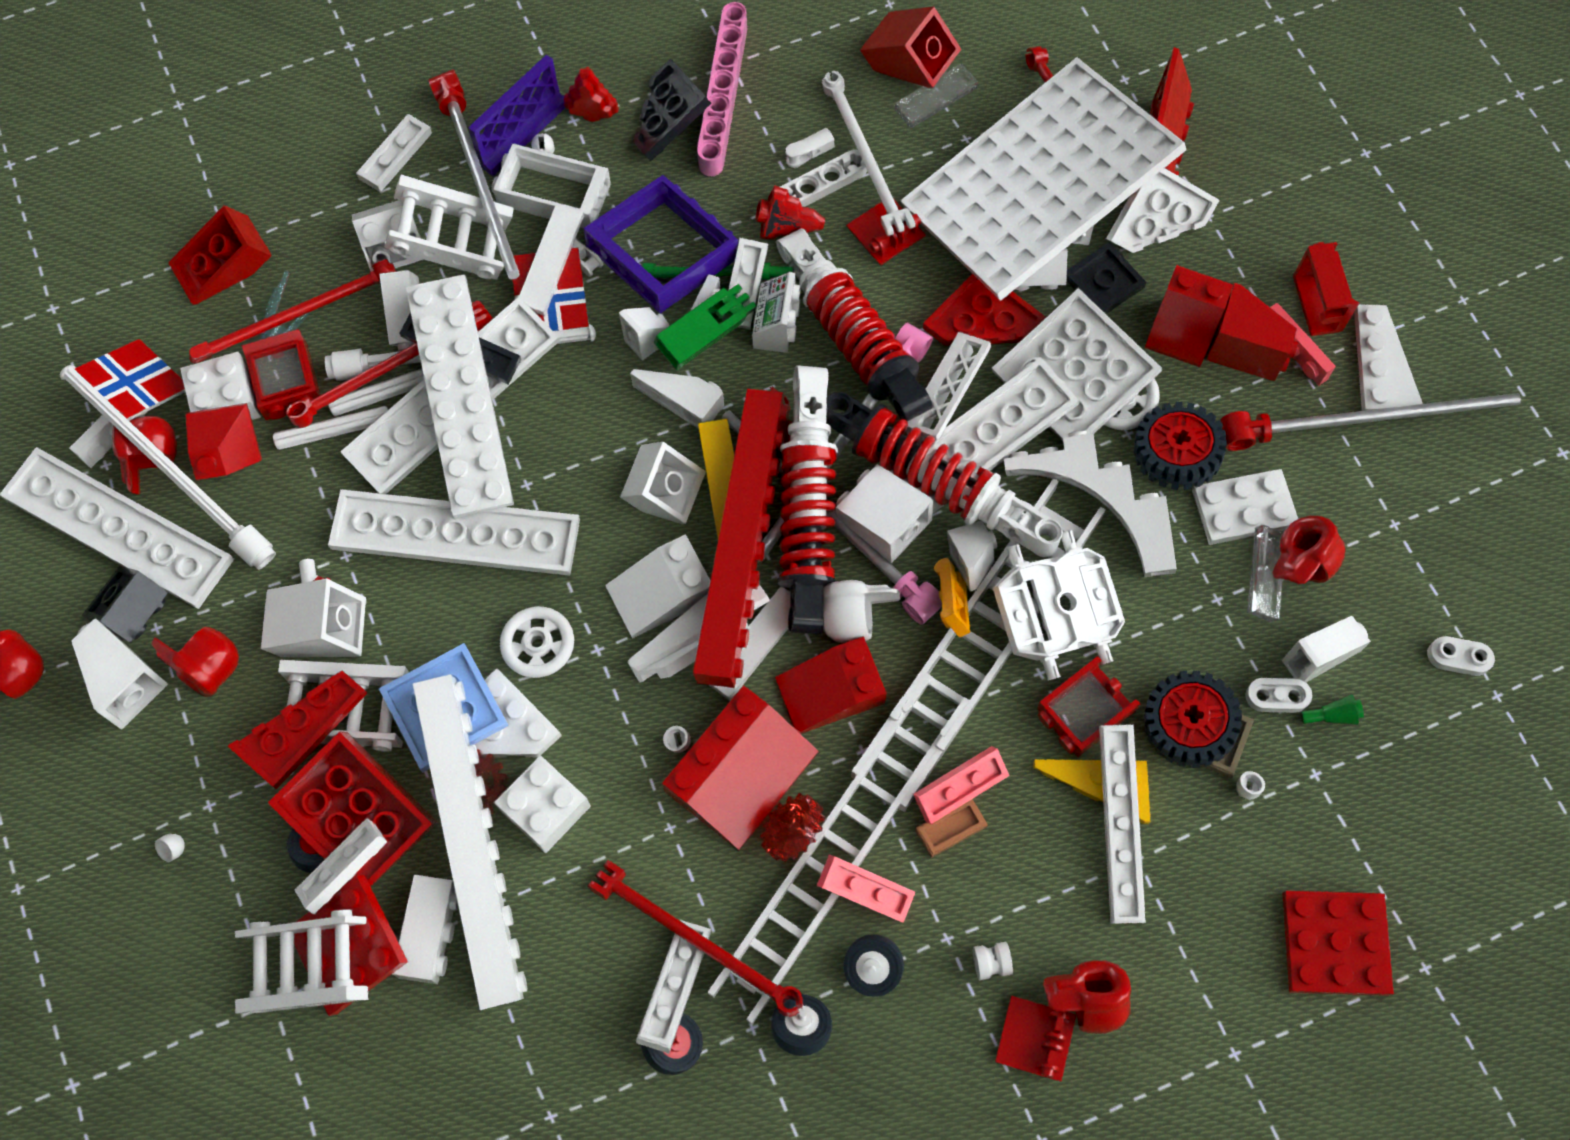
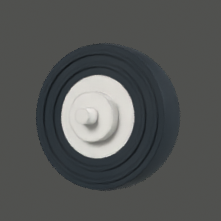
M866 935L854 941L848 948L843 962L844 974L848 983L857 992L870 997L883 996L891 992L899 984L904 971L903 956L898 946L890 939L881 935Z
M802 994L803 1007L799 1009L797 1015L792 1017L784 1016L778 1011L776 1006L771 1019V1032L777 1045L787 1053L797 1056H807L820 1051L828 1042L832 1030L831 1015L825 1004L813 996ZM792 999L786 1000L784 1007L789 1009L796 1007V1002Z

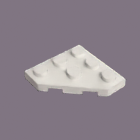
M1164 168L1129 196L1106 239L1135 253L1143 250V247L1155 242L1161 243L1180 236L1179 233L1187 230H1196L1204 227L1220 200Z
M498 669L485 679L509 726L476 743L478 756L539 757L562 736L545 716Z

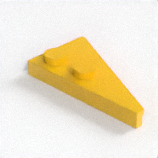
M1034 760L1033 769L1039 770L1042 775L1052 780L1057 779L1073 787V790L1095 801L1103 802L1101 760ZM1136 761L1139 822L1149 824L1151 821L1147 761Z

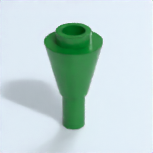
M1350 694L1324 705L1320 709L1301 711L1303 724L1324 721L1327 723L1359 725V718H1364L1361 700H1355L1353 694Z

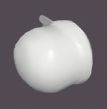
M858 580L829 583L823 588L824 632L832 640L839 643H846L863 636L866 641L871 639L873 626L872 604L899 601L900 593L898 589L890 588L888 585H866Z

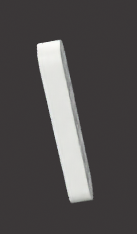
M851 150L780 187L788 189L789 195L799 198L802 206L806 207L860 179L867 173V169L859 151ZM854 161L856 164L860 163V166L857 167L855 164L851 165V162ZM828 172H835L839 175V178L835 181H828L824 178V175ZM805 184H810L815 187V191L805 194L800 188Z

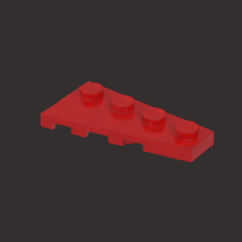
M341 670L308 692L305 698L294 705H288L280 711L281 714L266 724L261 723L251 730V734L240 741L235 740L228 747L273 788L277 789L368 693Z

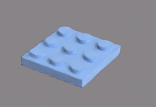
M465 643L379 688L422 772L430 769L412 683L450 674L456 678L457 682H462L466 700L461 701L463 714H469L472 724V732H468L470 745L476 744L509 726Z

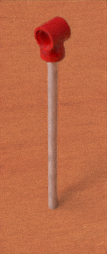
M452 69L429 78L428 82L441 113L452 118L507 275L510 279H516L520 275L466 127L462 112L465 110L467 102L455 70Z
M1518 393L1279 421H1271L1267 413L1258 414L1256 420L1251 421L1250 413L1237 411L1223 416L1220 422L1223 425L1222 430L1226 432V449L1240 451L1252 447L1256 443V438H1258L1260 443L1270 442L1272 433L1519 405L1521 399Z

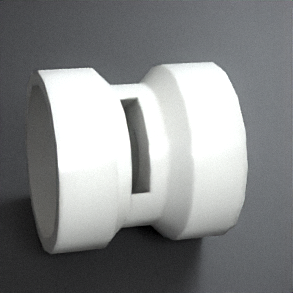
M1006 941L996 943L994 947L986 948L984 945L973 947L974 964L979 980L989 979L994 974H999L1002 977L1013 974L1011 954Z

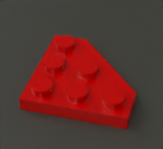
M972 274L923 323V329L944 346H951L958 332L989 341L991 344L1019 343L1046 317L1013 291L1000 301Z

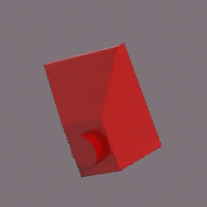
M247 403L186 413L188 454L196 480L226 476L262 460Z

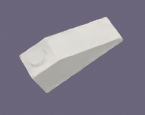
M633 369L630 373L634 388L697 428L698 423L713 421L724 407L723 392L718 385L711 381L707 383L699 377Z

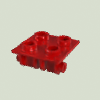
M895 201L898 210H902L903 208ZM882 202L846 225L880 266L926 236L918 226L921 224V219L917 214L912 215L915 222L914 228L909 229L906 222L903 221L904 231L898 233L895 225H892L894 234L887 236L881 223V216L887 215Z
M1011 996L995 1063L1062 1082L1076 1014L1069 1013L1068 1011H1054L1049 1006Z

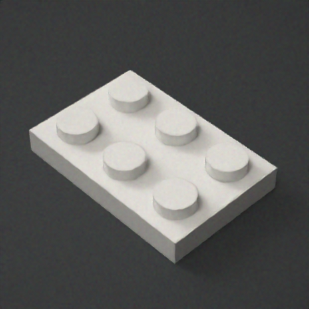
M1282 469L1206 483L1197 488L1194 486L1192 490L1209 545L1283 531L1298 519Z

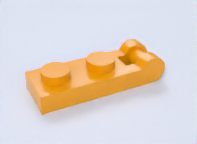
M943 558L934 566V571L940 577L941 590L938 592L942 602L940 617L945 627L951 628L960 638L970 633L966 583L961 573L955 572L953 563L948 558Z

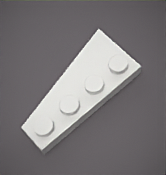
M1359 304L1354 312L1362 411L1423 404L1387 305Z

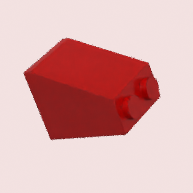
M932 6L888 12L860 51L874 71L926 88H933L961 51V48L936 8Z
M1176 265L1144 348L1200 367L1226 307L1233 284Z
M1234 283L1216 328L1207 361L1275 381L1280 371H1286L1290 358L1293 359L1299 343L1294 340L1297 328L1241 284Z

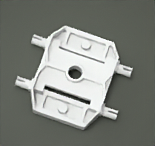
M1072 530L1064 532L1061 537L1065 549L1064 554L1032 563H1029V561L1024 562L1019 544L1006 548L1012 563L1011 570L993 587L1013 654L1036 661L1040 660L1043 663L1048 681L1061 677L1055 659L1059 658L1058 655L1093 645L1096 647L1098 656L1102 660L1101 665L1113 662L1108 643L1112 642L1111 639L1116 638L1125 623L1105 557L1089 548H1077ZM1026 581H1031L1033 596L1037 601L1043 620L1042 625L1047 632L1048 641L1044 640ZM1061 595L1069 598L1071 603L1069 611L1061 607Z

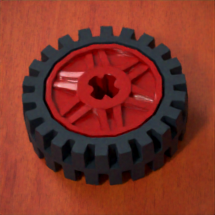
M1169 402L1163 404L1162 410L1158 406L1153 408L1151 414L1148 412L1144 416L1143 421H1140L1135 436L1134 456H1136L1137 466L1141 465L1140 471L1143 475L1149 473L1148 479L1154 483L1159 479V486L1164 488L1167 483H1172L1171 489L1178 490L1179 484H1183V489L1189 490L1193 483L1196 488L1203 485L1204 480L1208 483L1212 480L1213 475L1218 473L1226 451V432L1222 430L1223 425L1220 420L1215 422L1216 416L1212 412L1206 415V408L1200 406L1198 410H1194L1195 404L1189 402L1187 408L1182 406V402H1175L1174 408H1172Z
M1186 670L1180 671L1177 676L1174 674L1169 675L1165 681L1162 680L1157 684L1146 704L1144 728L1146 734H1148V741L1151 746L1154 745L1156 747L1155 751L1160 756L1162 754L1165 755L1167 761L1171 763L1176 761L1178 766L1181 767L1191 765V768H1199L1200 765L1204 764L1206 767L1214 761H1220L1225 754L1230 752L1240 733L1242 711L1239 709L1240 703L1238 698L1233 696L1234 691L1230 687L1226 688L1223 680L1219 678L1216 681L1213 679L1212 674L1206 673L1204 676L1200 675V671L1193 670L1192 674H1187ZM1188 715L1195 716L1197 723H1191Z

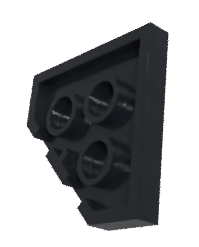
M671 58L650 79L648 86L651 89L650 97L644 100L640 115L642 126L640 132L635 133L633 140L650 162L662 153L666 146L712 104Z

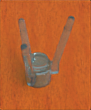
M284 271L278 288L273 289L264 319L276 314L290 275L289 271ZM311 312L296 318L287 329L284 327L286 324L284 323L257 336L265 339L296 330Z

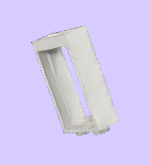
M512 143L509 153H505L503 156L501 172L499 176L494 178L492 183V193H494L497 203L513 207L517 211L550 219L556 202L511 191L519 170L523 167L588 184L589 187L580 209L575 208L584 211V218L580 227L584 228L598 218L611 185L608 168Z

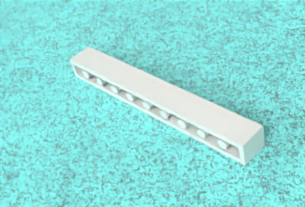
M451 674L412 683L480 1010L524 999L523 992L527 991V982L524 972H518L516 959L520 958V949L517 939H511L509 926L513 925V916L510 906H504L502 893L506 892V884L503 873H497L495 860L500 859L496 841H490L488 828L493 827L489 808H483L481 796L486 795L483 778L482 776L477 777L474 764L479 763V757L475 744L470 745L468 732H472V724L469 714H463L461 701L466 700L463 684L461 681L457 682L456 678Z

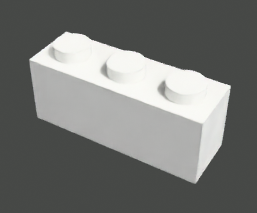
M414 875L399 940L408 963L392 975L399 979L438 984L439 977L445 975L448 963L447 956H444L446 944L452 942L455 929L454 923H451L453 911L459 909L453 880Z

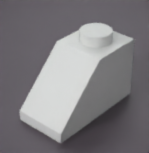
M650 307L623 309L619 312L624 341L643 361L658 350L657 346L653 343L655 337L669 327V324L660 313L656 315Z
M982 521L947 531L950 555L970 591L978 588L995 562L993 549L997 548V541L993 531H988Z

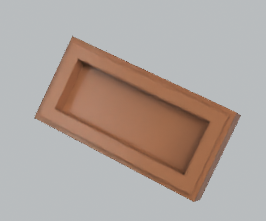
M973 799L936 822L932 824L923 823L916 827L915 831L930 857L933 858L987 828L988 824Z

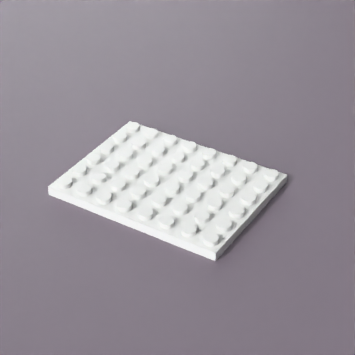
M1076 57L900 201L904 208H909L911 215L917 214L921 219V224L1001 301L1187 149L1184 141Z

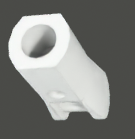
M824 128L803 140L789 144L785 151L787 165L792 168L800 167L811 158L834 148L835 142L831 132Z
M575 238L572 248L578 247L581 270L591 277L593 275L592 271L595 268L604 265L603 261H601L596 253ZM586 256L589 258L586 262L582 261Z

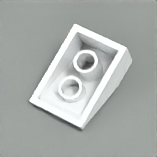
M685 534L658 547L605 586L631 637L635 638L684 614L708 593L710 579Z

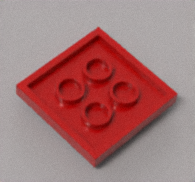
M365 875L355 876L331 897L329 902L324 904L315 914L309 911L296 921L302 922L330 918L331 912L338 910H352V916L366 917V924L349 926L350 979L353 980L354 986H368L369 991L408 963ZM335 928L321 930L322 983H325V988H332V981H336ZM307 932L294 934V946L308 973ZM353 1002L323 1006L328 1016L337 1015Z
M1284 891L1282 893L1289 993L1391 996L1394 994L1385 893Z

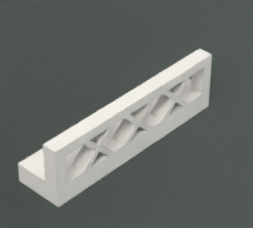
M958 332L926 387V391L932 401V409L907 421V434L914 427H918L922 431L917 442L918 444H921L924 437L929 435L933 436L935 441L939 440L991 348L989 341ZM972 346L979 348L980 350L977 355L971 357L973 353ZM963 369H965L966 374L964 378L958 380ZM951 392L953 396L952 399L950 400V402L944 404L948 395ZM936 416H938L939 421L934 430L930 429Z

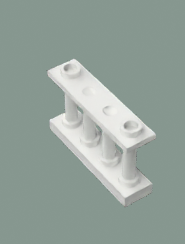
M401 175L394 194V199L403 202L398 231L389 230L384 243V249L391 250L397 255H410L471 272L484 279L497 280L504 264L502 261L494 259L497 244L481 199L473 195ZM494 202L503 229L506 230L512 219L514 208ZM415 205L429 208L432 211L426 240L409 235ZM443 213L460 219L455 248L438 244ZM471 221L488 227L483 256L466 251Z
M280 660L278 670L290 684L287 706L290 704L294 705L301 700L303 686H306L307 682H315L320 685L341 670L364 690L368 689L369 685L382 687L409 673L405 666ZM363 698L350 711L346 731L332 730L320 743L327 744L338 732H348L361 746H372L374 750L387 752L391 751L392 747L402 748L403 741L396 733H391L393 716L384 698H382L378 732L359 731Z
M352 910L332 911L330 918L270 926V922L249 923V929L235 931V938L253 939V991H250V998L235 999V1013H263L368 1000V986H354L353 980L350 979L349 926L366 924V917L352 916ZM335 928L336 981H332V988H325V983H322L321 930ZM307 932L308 984L304 985V991L298 992V987L294 986V934ZM280 936V988H277V994L271 995V990H267V937Z

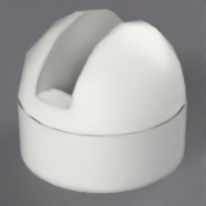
M536 134L533 137L532 149L551 154L554 153V142L548 134ZM541 142H544L545 148L540 149Z
M672 726L665 732L663 741L669 750L680 753L688 749L691 737L684 728ZM677 733H680L682 740V745L680 747L677 737L675 735Z
M1252 771L1243 773L1236 784L1238 794L1248 800L1259 797L1265 789L1264 779L1258 773ZM1247 781L1252 783L1250 789L1246 788Z
M167 834L155 841V849L158 855L166 862H171L178 858L185 848L183 838L177 834Z

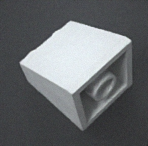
M877 464L871 471L867 469L860 475L857 480L858 485L851 492L846 491L839 497L836 502V513L839 520L892 564L932 521L933 500Z
M329 579L269 589L266 594L261 649L279 657L361 656L366 597Z
M96 618L91 623L84 625L78 631L77 636L71 641L93 708L121 730L168 685L121 639Z

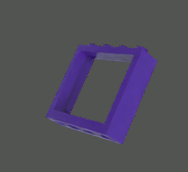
M664 175L584 227L586 247L596 253L601 261L660 314L702 285L708 274L714 276L733 263L739 244L732 231H727L719 224L714 215L705 212L694 198H689L677 184L674 185ZM663 203L716 248L664 286L611 239Z

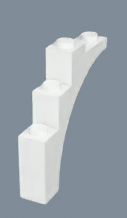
M1075 431L1069 433V437L1063 438L1064 450L1058 451L1057 447H1048L1041 449L1038 454L1028 455V452L1020 451L1011 453L1010 458H1004L1007 476L1029 475L1054 478L1086 491L1109 508L1123 524L1136 546L1142 563L1144 577L1176 573L1177 567L1166 496L1159 497L1158 493H1148L1141 495L1140 500H1135L1130 465H1123L1122 462H1111L1105 464L1104 468L1098 469L1094 434H1087L1086 431Z

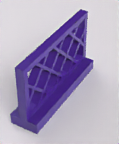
M547 54L468 127L481 168L491 176H494L502 169L503 156L505 153H509L512 143L525 147L536 134L542 131L565 109L564 96L559 91L553 59ZM516 105H518L514 115H512ZM499 123L498 126H497V128H496L495 133H493L496 124ZM485 127L483 134H480L479 132Z

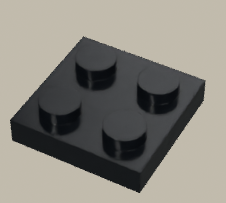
M1110 242L1068 269L1066 281L1075 291L1079 288L1105 314L1144 289L1147 283Z

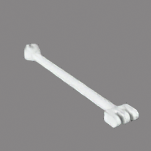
M832 71L833 81H831L830 73L828 72L822 81L823 91L827 96L835 100L887 211V215L881 216V223L887 236L894 234L892 225H895L898 233L904 231L903 221L906 222L909 229L914 228L915 222L909 208L898 210L843 93L845 90L843 76L836 71Z

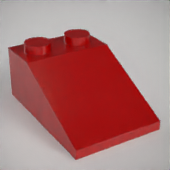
M224 205L168 264L190 302L196 305L252 276L272 255L250 218Z
M864 636L837 645L775 677L793 727L800 734L881 706L886 701V690Z

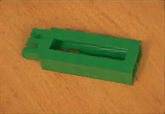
M739 284L728 291L722 288L656 335L653 343L676 370H679L740 326L746 316L757 308L754 302H751L746 307L743 306L750 299L747 293L736 298V295L743 289ZM715 313L721 319L724 314L728 313L730 317L721 324H718L712 315Z

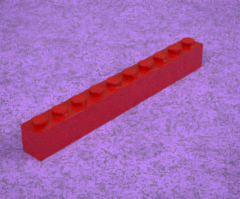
M747 389L693 670V675L698 684L735 688L736 679L741 678L743 674L744 660L740 659L742 648H747L749 629H746L747 618L752 619L754 613V600H751L752 590H757L759 585L760 573L756 571L758 560H763L765 543L761 542L763 532H768L770 515L766 513L768 504H773L775 487L771 486L773 476L777 477L779 474L780 459L776 457L778 449L784 444L785 433L781 431L783 422H788L789 404H785L783 392Z

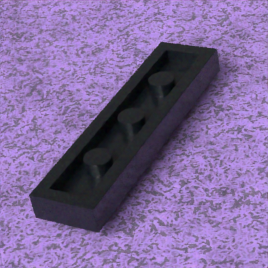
M410 312L399 334L402 338L417 344ZM479 337L487 376L509 385L521 361V356Z

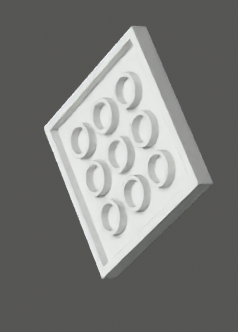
M1079 288L992 367V372L1005 384L1040 357L1079 400L1075 408L1049 426L1062 441L1063 438L1069 437V433L1075 431H1086L1087 434H1094L1162 372V367Z

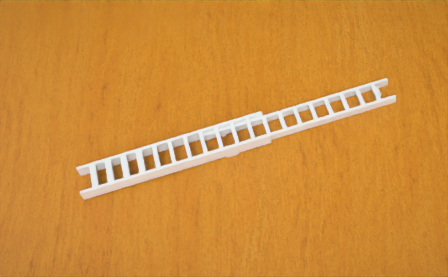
M1053 478L1034 507L1041 513L1059 522L1063 533L1072 530L1077 548L1083 547L1101 521L1106 509L1100 506L1086 529L1083 530L1045 507L1059 482ZM1011 540L1006 548L1019 543ZM1058 547L1056 552L1048 558L1063 555L1065 551ZM1006 548L968 602L969 616L972 611H975L1003 630H1005L1001 614L981 603L980 600L988 588L993 590V587L1001 580L997 575L1003 566L1007 565L1011 568L1012 563ZM1032 599L1037 615L1040 610L1037 601ZM951 628L949 629L853 768L851 777L854 780L735 951L734 957L740 960L749 946H751L781 967L772 981L776 985H780L839 897V895L831 893L823 905L794 885V880L805 864L819 874L822 873L824 865L811 856L823 838L855 858L852 862L853 865L858 867L861 865L898 808L903 812L906 811L914 799L913 794L920 790L1012 653L1010 642L1001 651L971 631L969 634L962 636V638L997 659L985 676L946 651L957 635ZM939 659L944 660L980 683V686L970 700L962 697L930 675ZM927 686L958 705L949 720H946L918 702ZM910 711L941 730L931 746L901 727ZM893 736L924 755L914 772L883 752ZM876 761L907 781L896 798L865 778ZM859 786L890 805V808L878 825L847 805ZM841 812L872 832L861 850H858L829 830ZM787 891L818 912L806 932L774 911ZM768 918L800 940L787 960L755 938ZM725 967L709 989L708 994L714 998L730 974L737 977L736 982L753 994L758 992L762 995L746 1019L747 1022L753 1025L771 997Z

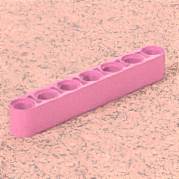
M738 2L726 4L721 14L707 98L712 104L704 111L697 147L699 170L706 176H716L721 173L725 162L747 35L746 8Z

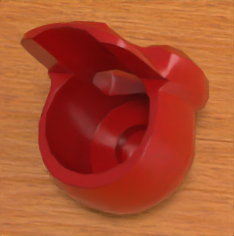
M148 415L136 417L129 421L169 460L174 462L177 455V440L174 429L166 420L158 416ZM113 425L112 446L114 455L120 461L122 481L127 486L129 492L139 495L140 470L158 467Z
M1315 515L1301 517L1292 522L1280 539L1281 556L1272 572L1275 579H1286L1297 584H1305L1308 581L1325 583L1331 579L1341 567L1346 553L1345 543L1338 534V528L1328 518Z
M204 627L200 629L178 652L155 637L152 640V647L155 649L157 657L174 669L177 677L184 684L205 697H212L217 693L218 688L228 680L238 666L239 654L235 643L225 634L214 628Z
M7 629L0 631V691L13 699H17L30 691L41 679L44 671V660L40 653L21 634L15 630Z
M1104 960L1086 961L1075 966L1070 974L1056 975L1044 979L1043 986L1048 1006L1054 1011H1075L1077 1024L1082 1032L1092 1034L1109 1033L1121 1028L1129 1017L1130 995L1132 992L1130 979L1126 971L1115 963Z

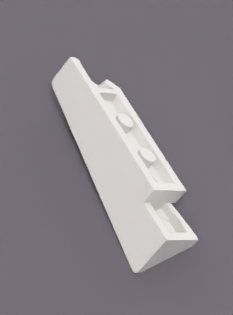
M758 585L757 590H752L751 600H754V610L770 601L760 585ZM708 593L628 660V664L639 683L644 682V680L655 673L661 679L671 677L695 662Z

